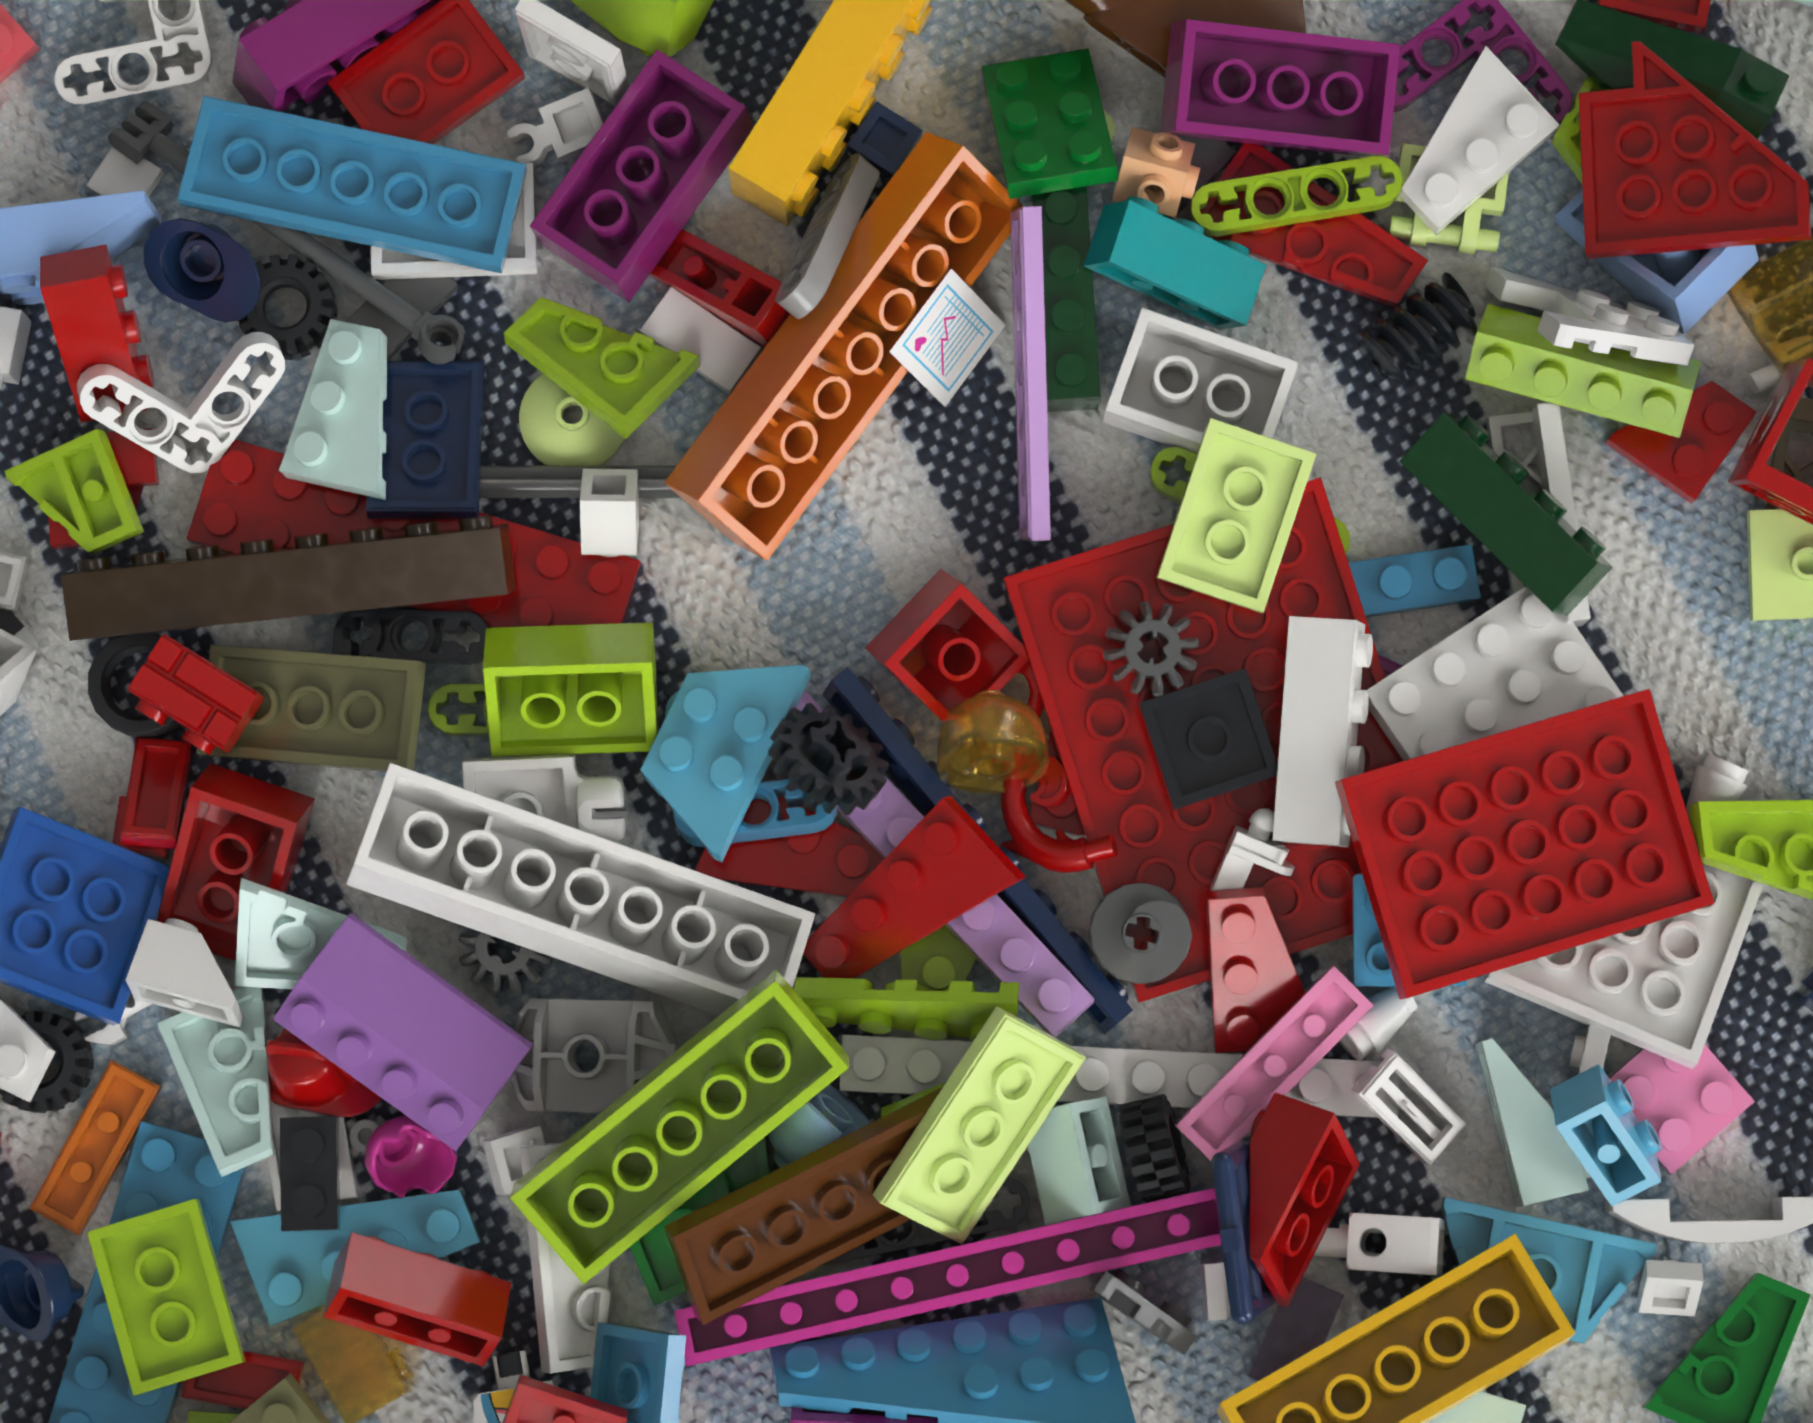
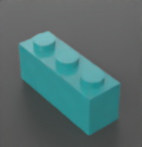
M1130 196L1125 201L1104 205L1084 267L1218 330L1247 325L1266 268V264L1248 256L1250 252L1248 248L1233 241L1213 240L1203 235L1204 228L1201 225L1181 218L1169 219L1158 213L1159 207L1155 203L1140 197Z

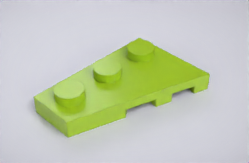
M540 297L504 332L505 344L625 439L700 367V357L697 354L683 349L679 353L654 344V338L638 332H634L633 336L602 325V319L543 297Z

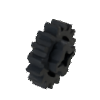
M807 703L802 711L795 707L792 708L771 734L770 739L774 743L769 748L768 755L779 760L773 768L774 773L787 775L790 781L785 788L789 792L797 789L805 793L804 803L808 806L814 800L822 802L825 813L830 814L836 805L840 807L845 815H851L856 806L862 810L866 809L887 781L883 774L888 769L889 763L877 758L884 749L882 744L870 743L867 736L871 730L867 726L859 729L852 725V714L847 713L843 718L836 716L833 706L828 704L819 713L812 703Z

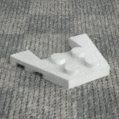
M1491 267L1485 284V288L1501 301L1544 310L1537 332L1555 346L1572 348L1573 342L1576 341L1589 344L1588 349L1593 352L1609 354L1610 348L1614 347L1631 351L1630 356L1634 358L1688 366L1695 344L1678 332L1679 324L1658 317L1660 310L1651 305L1637 301H1628L1627 306L1610 302L1611 299L1594 291L1579 289L1576 292Z

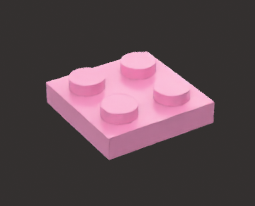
M1704 1045L1698 1064L1693 1069L1642 1048L1609 1077L1611 1082L1619 1079L1626 1087L1634 1104L1632 1112L1638 1121L1642 1122L1646 1119L1653 1126L1662 1145V1150L1656 1152L1658 1164L1668 1175H1672L1755 1102L1706 1045Z

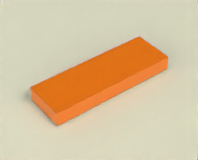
M111 1060L29 1209L77 1235H82L135 1139L140 1122L146 1119L163 1087Z

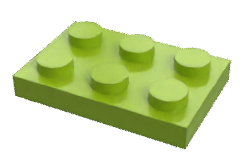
M192 1199L87 1232L133 1396L246 1362L199 1199Z

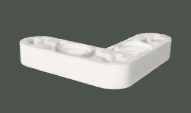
M148 0L156 38L80 53L64 59L57 67L54 75L58 94L64 100L73 104H89L192 83L201 79L210 70L213 62L212 48L201 0H190L191 7L189 13L182 19L166 17L161 11L159 0ZM188 42L190 49L193 51H201L202 60L194 64L195 72L186 73L184 65L180 64L168 66L164 69L169 79L159 80V61L152 47L162 46V58L179 53L180 43ZM138 53L147 60L149 74L144 82L131 84L120 76L118 64L125 54ZM98 58H109L108 74L116 88L115 90H105L106 79L94 81L87 85L88 94H80L77 86H67L66 77L74 73V64H81L84 72H93L103 69Z
M251 332L242 336L234 344L188 408L183 407L119 368L109 364H96L87 368L80 375L77 382V393L84 412L91 418L183 471L203 473L209 470L211 464L221 459L280 380L285 370V359L277 340L271 335L263 332ZM266 351L270 363L267 366L258 363L250 371L251 367L247 357L250 354L259 357ZM246 376H248L250 385L253 387L251 389L243 382ZM111 383L115 397L126 404L123 413L121 412L119 402L109 396L103 395L96 401L92 389L95 386L104 389ZM232 391L242 397V402L235 412L220 414L212 409V402L220 393ZM154 407L165 413L163 423L156 429L143 430L134 424L136 415L145 408ZM176 426H178L180 435L191 442H197L203 437L206 449L202 451L195 448L187 454L184 441L173 434Z

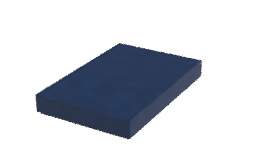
M387 361V399L383 401V431L386 433V453L382 454V478L386 481V500L367 496L366 513L368 519H462L479 516L485 374L483 361H450L438 365L429 361Z

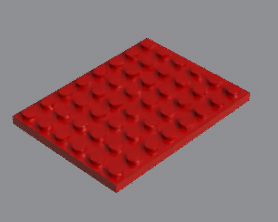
M1321 477L1307 481L1264 613H1259L1157 579L1156 576L1174 524L1003 578L1052 736L1068 778L1071 795L1084 836L1087 841L1112 835L1117 845V856L1094 862L1103 895H1107L1119 886L1131 883L1156 885L1162 887L1178 899L1189 919L1192 929V940L1188 955L1178 969L1164 979L1146 984L1132 983L1138 1003L1210 980L1206 891H1210L1211 883L1235 826L1237 825L1248 830L1251 824L1249 819L1255 811L1261 808L1275 811L1277 776L1173 810L1138 707V703L1156 698L1152 696L1150 691L1149 678H1145L1143 688L1137 695L1129 692L1130 684L1135 676L1132 672H1129L1118 682L1113 680L1111 677L1112 673L1125 664L1122 658L1114 661H1105L1103 653L1109 649L1121 648L1122 644L1109 640L1105 633L1108 628H1117L1128 633V630L1118 617V614L1123 610L1130 612L1136 621L1141 623L1138 612L1139 604L1146 601L1149 602L1152 608L1153 620H1157L1159 610L1164 604L1172 606V614L1167 622L1171 627L1179 619L1187 617L1191 623L1186 629L1179 632L1178 636L1180 640L1190 637L1198 638L1199 646L1191 650H1181L1180 655L1192 658L1197 662V665L1192 671L1184 670L1176 665L1173 667L1180 674L1184 682L1178 689L1171 686L1164 675H1161L1163 683L1162 695L1246 668L1278 764L1289 616L1357 620L1366 624L1365 634H1371ZM1148 634L1142 635L1139 640L1142 642L1143 648L1137 653L1138 656L1145 663L1148 659L1153 658L1154 664H1159L1163 660L1159 655V650L1164 646L1162 640L1156 636L1153 640L1149 641ZM1374 641L1371 665L1369 668L1362 667L1361 690H1368L1385 678ZM1368 709L1366 723H1358L1357 746H1363L1365 753L1363 773L1403 761ZM1271 832L1269 839L1271 840L1273 838V832ZM1351 835L1349 847L1278 842L1284 844L1285 848L1289 849L1286 861L1295 867L1291 876L1281 875L1255 863L1253 864L1243 888L1263 887L1289 954L1353 935L1352 878L1355 874L1362 872ZM1137 917V925L1128 924L1125 930V936L1134 939L1135 949H1142L1143 941L1152 942L1154 937V930H1149L1145 927L1146 918Z

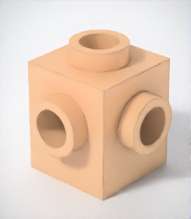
M1132 127L1112 201H1125L1130 196L1140 197L1155 203L1159 207V214L1176 218L1181 197L1193 198L1200 173V167L1190 165L1196 144L1181 140L1171 133H1154Z

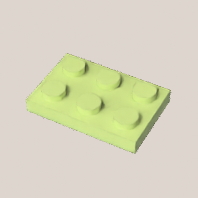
M1212 418L1208 419L1156 578L1259 613H1264L1317 453Z

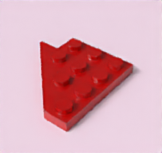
M1632 42L1634 88L1579 93L1585 255L1588 259L1811 240L1810 200L1807 180L1642 42Z

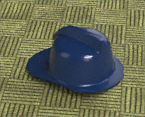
M177 218L164 221L151 231L144 245V265L149 279L159 292L173 301L181 303L211 319L225 323L241 320L253 311L260 291V278L256 263L246 248L232 239L225 230L215 224Z
M0 1243V1325L16 1331L32 1341H43L49 1337L53 1330V1324L65 1318L70 1312L73 1302L84 1295V1286L69 1276L63 1261L55 1253L43 1249L17 1251Z

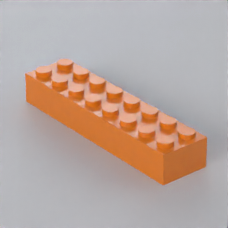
M926 132L858 222L822 299L805 317L796 319L791 314L787 317L664 483L730 541L767 561L908 372L889 352L951 268L969 287L972 286L1010 235V213L1014 209L1024 206L1016 198L1009 199L1007 189L963 145Z

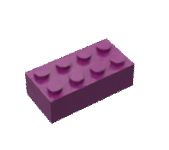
M1190 19L1171 23L1160 132L1185 137L1363 157L1389 155L1401 44Z
M657 49L530 224V228L543 247L629 303L754 128L746 106Z

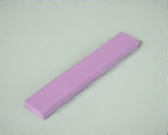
M1042 206L1020 207L1010 213L1019 538L1025 541L1051 540Z

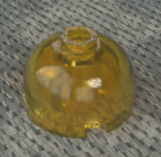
M995 690L979 692L975 696L956 705L947 713L941 724L936 749L937 770L940 775L943 771L948 774V784L957 789L972 793L1007 792L1004 786V781L1024 778V787L1034 784L1046 774L1049 765V750L1045 728L1034 709L1015 697Z

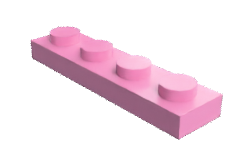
M1332 965L1178 1120L1175 1126L1211 1161L1216 1153L1242 1140L1251 1131L1257 1114L1263 1109L1266 1110L1274 1093L1285 1096L1374 1005Z

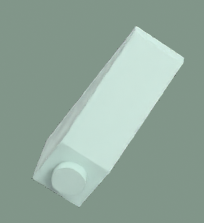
M1493 1039L1476 1043L1475 1047L1516 1207L1588 1191L1586 1179L1591 1178V1176L1557 1129L1551 1106Z

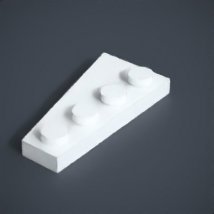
M564 1142L520 1147L523 1176ZM527 1219L541 1372L552 1374L593 1367L598 1322H608L611 1292L607 1290L610 1264L583 1284Z

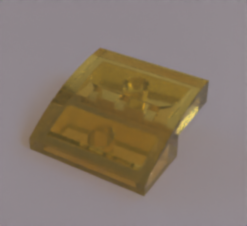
M1812 235L1811 240H1802L1752 267L1727 292L1743 321L1782 375L1789 363L1808 357L1813 358Z

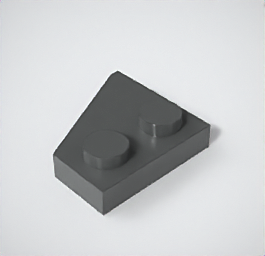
M1119 1268L1114 1275L1107 1271L1100 1272L1089 1289L1091 1292L1101 1297L1108 1304L1180 1354H1186L1197 1335L1187 1329L1192 1321L1190 1317L1166 1301L1163 1302L1160 1308L1153 1305L1141 1296L1146 1287Z

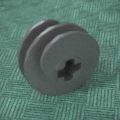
M1131 883L1115 888L1099 901L1091 915L1088 937L1093 955L1105 971L1122 981L1146 984L1160 981L1178 969L1188 955L1192 940V929L1186 912L1178 899L1156 885ZM1137 917L1146 918L1145 927L1149 930H1154L1152 942L1143 941L1142 949H1135L1134 939L1125 936L1128 924L1137 925Z

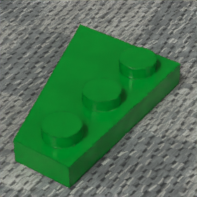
M1754 1273L1641 1408L1677 1423H1761L1811 1294L1761 1273Z

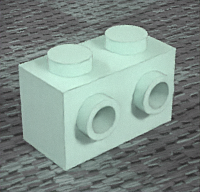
M1107 1096L1053 1107L1028 1145L1045 1225L1131 1207Z

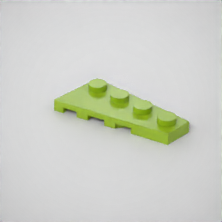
M795 978L794 991L826 1028L833 1027L836 1023L858 1025L861 1030L873 1034H886L891 1032L892 1029L913 1031L916 1036L927 1040H943L948 1035L970 1038V1041L973 1042L996 1006L1018 1017L1020 982H1000L999 992L975 991L973 981H950L948 989L929 991L920 985L917 980L895 979V982L886 984L884 990L873 989V984L867 979Z

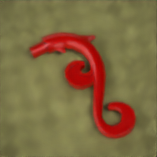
M1028 661L1017 674H1022L1026 678L1030 694L1003 765L1000 785L1001 810L1006 829L1011 835L1012 840L1002 842L1001 846L1049 871L1071 873L1093 869L1094 862L1118 855L1117 845L1112 835L1087 841L1085 837L1073 840L1062 830H1057L1055 832L1057 839H1054L1044 834L1029 815L1025 796L1027 786L1031 780L1037 779L1041 785L1036 792L1030 794V800L1039 806L1052 808L1061 805L1069 796L1071 790L1060 759L1047 754L1030 756L1043 704ZM1002 690L987 704L992 710L1006 715H1014L1020 709L1018 703L1009 702L1004 697Z

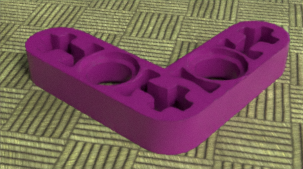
M1462 0L1400 47L1397 78L1409 68L1410 63L1404 59L1407 56L1410 57L1411 63L1417 72L1406 80L1402 88L1403 96L1400 97L1397 92L1395 93L1394 112H1399L1409 107L1472 58L1477 61L1485 46L1497 58L1501 52L1507 49H1515L1525 55L1528 64L1527 70L1515 77L1525 86L1535 73H1539L1542 78L1537 81L1534 87L1545 99L1552 95L1558 99L1559 102L1554 108L1557 115L1553 116L1549 111L1547 112L1559 125L1562 123L1566 113L1571 111L1573 102L1572 94L1567 85L1498 0ZM1473 10L1478 15L1486 11L1491 16L1487 24L1489 31L1486 32L1480 26L1474 28L1465 35L1463 43L1469 46V48L1463 49L1456 33L1467 25L1471 17L1469 11ZM1452 24L1454 32L1446 26ZM1433 39L1444 41L1451 50V60L1443 66L1428 64L1421 52L1425 42ZM1418 73L1427 80L1421 82ZM1529 86L1527 90L1538 101V96Z

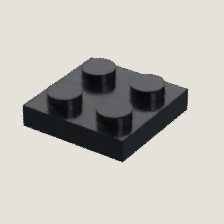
M1246 668L1138 703L1173 810L1277 776L1278 764Z

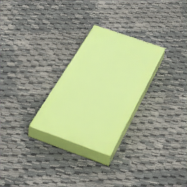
M996 1006L872 1195L880 1204L963 1245L1086 1057L1070 1045Z

